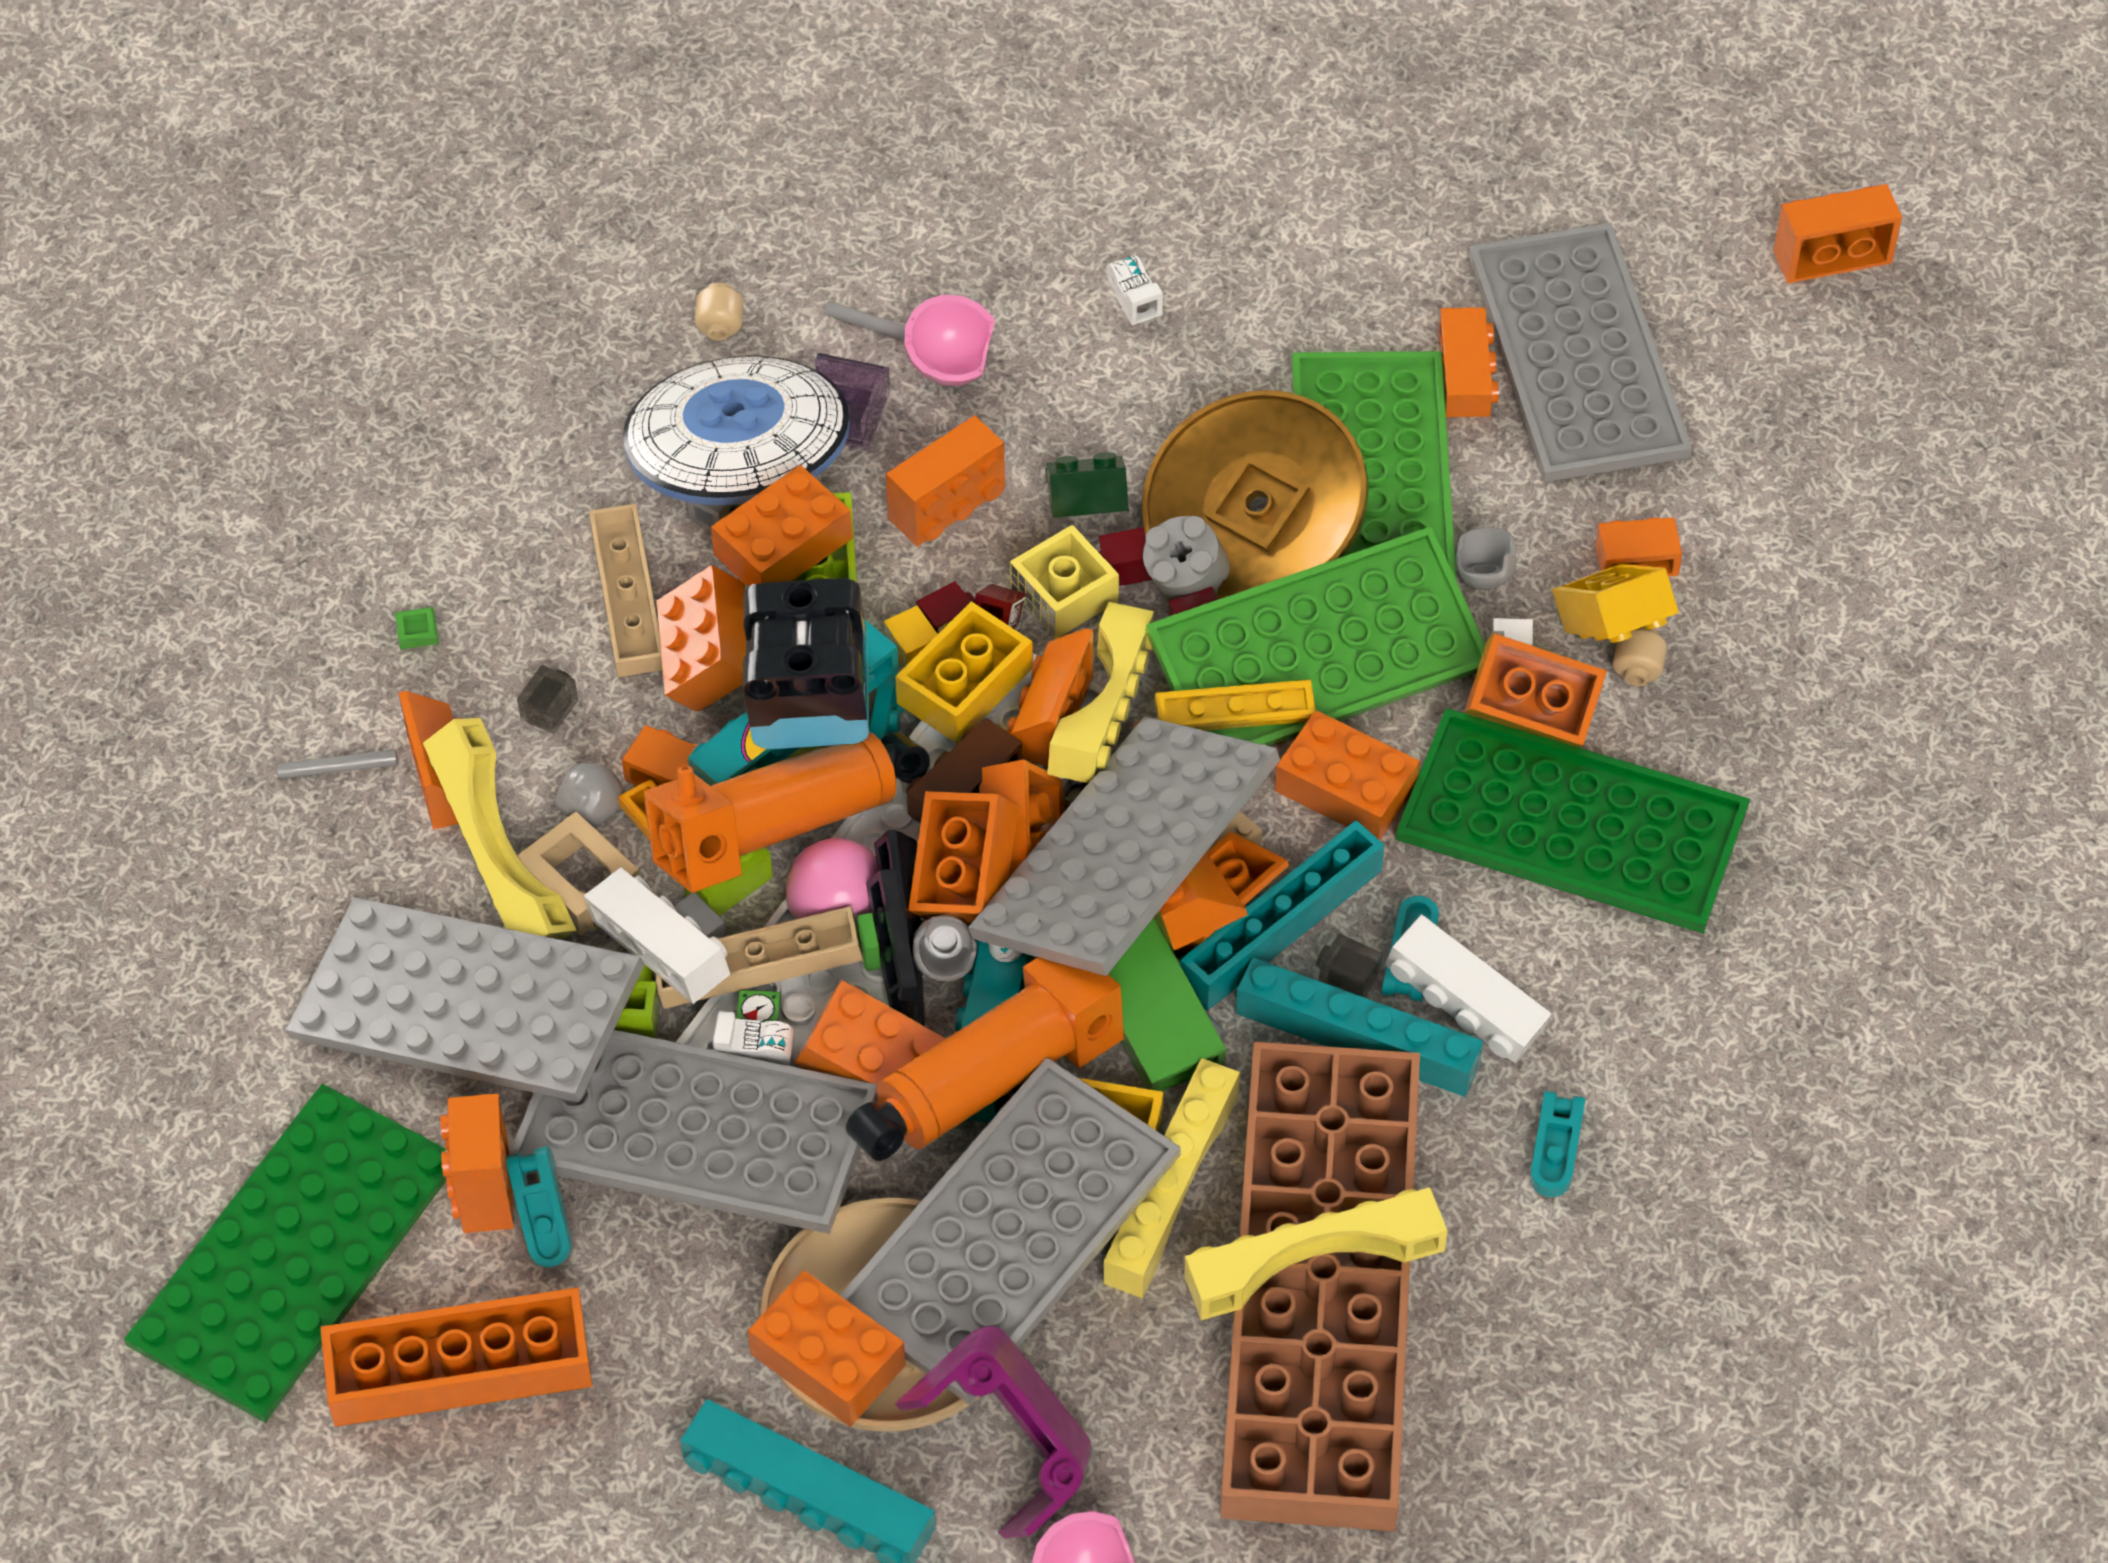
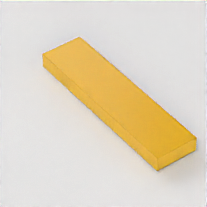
M1311 680L1157 692L1154 696L1158 720L1203 731L1308 722L1316 710Z

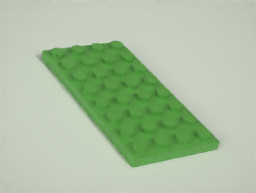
M1442 351L1292 352L1293 394L1311 399L1336 415L1356 440L1365 462L1368 477L1366 512L1359 532L1344 556L1432 526L1456 579Z
M1432 526L1147 624L1145 628L1171 691L1311 680L1315 709L1338 721L1477 673L1485 648L1484 640ZM1307 722L1206 731L1271 746L1297 737Z

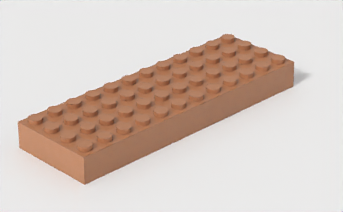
M1253 1042L1240 1237L1273 1232L1277 1227L1284 1224L1292 1223L1298 1225L1312 1221L1323 1213L1335 1212L1337 1214L1354 1209L1357 1205L1366 1201L1379 1202L1394 1198L1402 1191L1414 1189L1420 1053ZM1335 1252L1310 1257L1292 1264L1270 1277L1252 1294L1242 1309L1234 1311L1220 1519L1396 1532L1399 1507L1410 1261L1404 1263L1386 1256L1363 1252Z

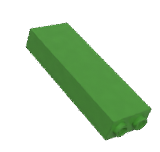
M1153 917L1108 974L1121 985L1124 1040L1121 1041V1044L1145 1088L1164 1092L1191 1080L1201 1058L1224 1065L1226 1048Z

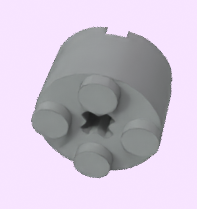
M1198 516L1175 517L1148 531L1143 551L1144 565L1155 585L1165 597L1173 600L1209 587L1213 588L1215 594L1218 593L1217 589L1223 580L1226 581L1229 574V559L1213 529L1202 518Z

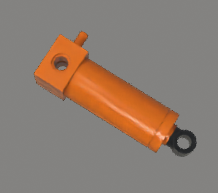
M869 732L868 737L860 743L821 746L711 786L695 775L691 766H681L677 769L678 779L644 791L653 863L691 893L742 875L740 856L893 801L896 794V779L905 783H912L917 777H923L929 768V754L922 746L903 733L892 732L880 740L874 733Z
M1039 957L1023 966L1025 989L878 1082L876 1093L880 1106L875 1102H867L858 1107L846 1123L847 1134L873 1160L883 1161L896 1153L903 1141L919 1150L1025 1082L1046 1057L1055 1062L1066 1056L1075 1066L1081 1068L1124 1040L1121 985L1109 974L1103 976Z

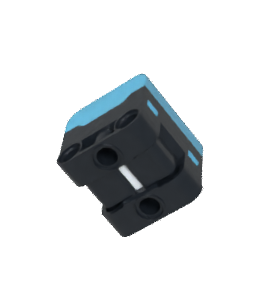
M848 578L757 583L747 587L744 591L743 625L746 636V656L743 658V694L754 744L764 749L855 744L864 741L869 735L868 637L859 584Z

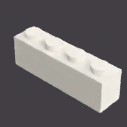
M620 867L584 895L593 922L630 953L640 956L647 967L692 1004L731 975L725 959L728 953L723 944L714 936L709 939L704 935L698 924L691 917L686 916L683 918L678 914L673 904L665 896L657 897L652 893L649 885L640 876L633 877Z
M1422 914L1392 947L1385 963L1399 981L1414 986L1423 994L1429 1004L1436 1008H1442L1455 1018L1457 1024L1463 1030L1474 1033L1485 1041L1493 1053L1501 1058H1508L1514 1063L1522 1057L1544 1031L1552 1015L1547 1009Z

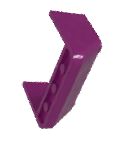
M981 1327L971 1332L902 1396L895 1405L899 1410L927 1407L954 1380L964 1392L971 1396H986L993 1392L1046 1458L1038 1472V1480L1042 1489L997 1531L1003 1538L1030 1537L1078 1491L1091 1457L1092 1446L1084 1430L1009 1336L998 1327Z

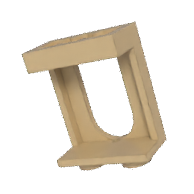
M574 812L519 853L517 857L536 879L561 895L570 917L575 921L576 933L582 936L589 929L596 930L600 927L592 920L584 899L586 893L573 887L554 868L583 846L608 869L610 874L620 867L633 877L640 876L639 869L579 813Z

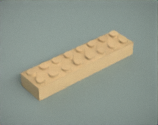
M629 504L589 511L617 677L662 671L659 625L637 505Z
M849 906L718 938L727 950L728 956L725 959L731 975L699 1000L864 961L857 922L852 907ZM655 973L658 995L664 1009L690 1003L689 1000Z

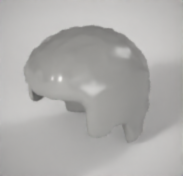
M1481 527L1468 530L1462 534L1455 556V564L1460 578L1466 585L1479 590L1495 589L1510 581L1516 569V544L1511 533L1500 528Z
M592 762L578 763L564 775L558 788L555 804L568 817L577 812L590 825L599 826L609 816L614 817L619 808L618 796L623 794V787L617 775L606 766Z
M937 915L924 921L919 926L913 936L912 954L913 962L923 975L935 981L950 982L964 977L971 970L976 958L977 943L975 939H972L968 926L961 918L952 915Z

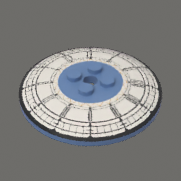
M769 356L727 357L683 369L649 389L633 406L627 417L623 430V445L626 459L634 473L645 484L666 496L704 505L744 504L800 464L815 478L825 471L835 461L846 444L850 429L849 410L846 399L836 384L821 372L807 365Z

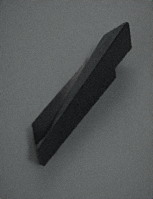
M887 830L874 842L879 871L866 882L879 944V955L889 1007L925 1026L923 974L913 962L912 954L913 936L921 925V917L908 911L918 844L914 838L900 831Z

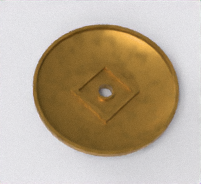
M1258 390L1234 394L1206 405L1193 413L1161 445L1152 461L1144 483L1142 495L1144 530L1147 535L1151 528L1159 526L1161 523L1175 517L1198 516L1202 518L1213 529L1229 559L1228 577L1226 581L1223 580L1217 589L1218 593L1216 596L1218 599L1343 557L1354 542L1366 512L1368 500L1367 470L1363 455L1348 428L1336 415L1319 403L1304 396L1275 390ZM1265 497L1268 499V503L1263 510L1258 512L1249 510L1250 503L1255 498Z

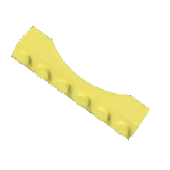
M1108 602L1099 624L1096 655L1104 665L1109 681L1104 690L1090 704L1076 713L1059 720L1050 742L1047 775L1089 783L1100 769L1105 770L1111 754V747L1109 745L1116 746L1121 728L1119 721L1125 722L1130 708L1129 697L1135 698L1140 680L1138 673L1145 674L1149 659V651L1147 650L1154 651L1145 631L1146 625L1153 622L1154 611Z
M453 719L423 742V745L505 928L564 940L574 933L576 928L561 895L543 885L527 870L507 839L500 819L495 791L496 750L482 719Z
M1201 1058L1164 1135L1181 1147V1156L1119 1228L1104 1259L1105 1285L1143 1299L1161 1261L1170 1232L1189 1186L1209 1148L1222 1132L1237 1101L1240 1072Z
M1430 1187L1418 1191L1409 1189L1400 1192L1394 1198L1379 1202L1366 1201L1357 1205L1354 1209L1337 1214L1335 1212L1323 1213L1312 1221L1298 1225L1292 1223L1284 1224L1277 1227L1273 1232L1258 1236L1245 1235L1227 1245L1216 1248L1211 1246L1199 1248L1191 1255L1185 1256V1279L1200 1320H1205L1242 1309L1252 1294L1270 1277L1286 1267L1310 1257L1335 1252H1363L1386 1256L1406 1263L1444 1252L1448 1230Z

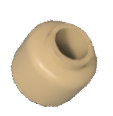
M712 283L701 290L696 297L695 326L710 339L718 341L725 340L729 336L738 333L742 328L743 298L741 294L726 283Z
M1643 626L1632 630L1633 636L1616 642L1614 671L1626 683L1633 686H1644L1649 682H1653L1660 678L1664 671L1667 653L1666 641L1659 635L1656 629L1645 630Z

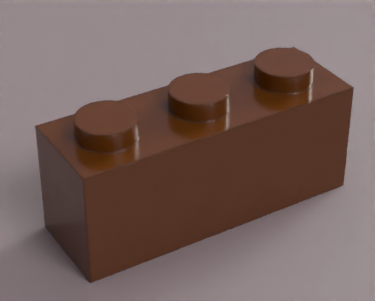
M987 717L976 727H970L963 734L960 742L950 752L942 753L935 761L932 769L923 777L920 776L914 779L909 785L906 792L908 815L921 824L925 791L979 793L980 783L982 782V767L1023 760L1022 742Z

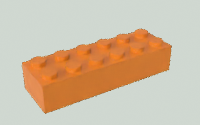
M579 1287L321 1326L327 1400L335 1427L593 1387Z

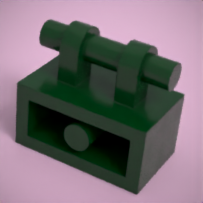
M1104 452L1095 454L1093 459L1078 460L1075 456H1062L1056 458L1055 462L1046 463L1045 476L1046 483H1048L1049 505L1053 518L1129 511L1126 466L1122 456Z

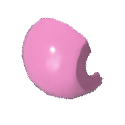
M940 295L927 299L912 311L905 325L904 346L909 360L924 378L939 385L962 386L976 381L983 374L995 320L980 303L964 296Z
M829 838L805 848L795 857L786 878L785 896L788 910L795 919L849 906L852 907L855 919L858 918V915L871 913L866 882L879 871L876 856L868 847L846 838Z
M1088 1511L1070 1514L1051 1525L1037 1543L1032 1563H1135L1120 1521L1111 1515Z

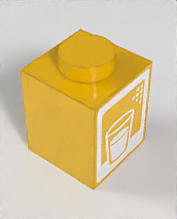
M918 605L883 621L884 636L897 646L898 662L902 668L938 635Z

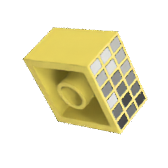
M1073 524L1010 561L1011 589L1027 594L1025 606L1056 639L1103 612L1108 602H1119V574Z

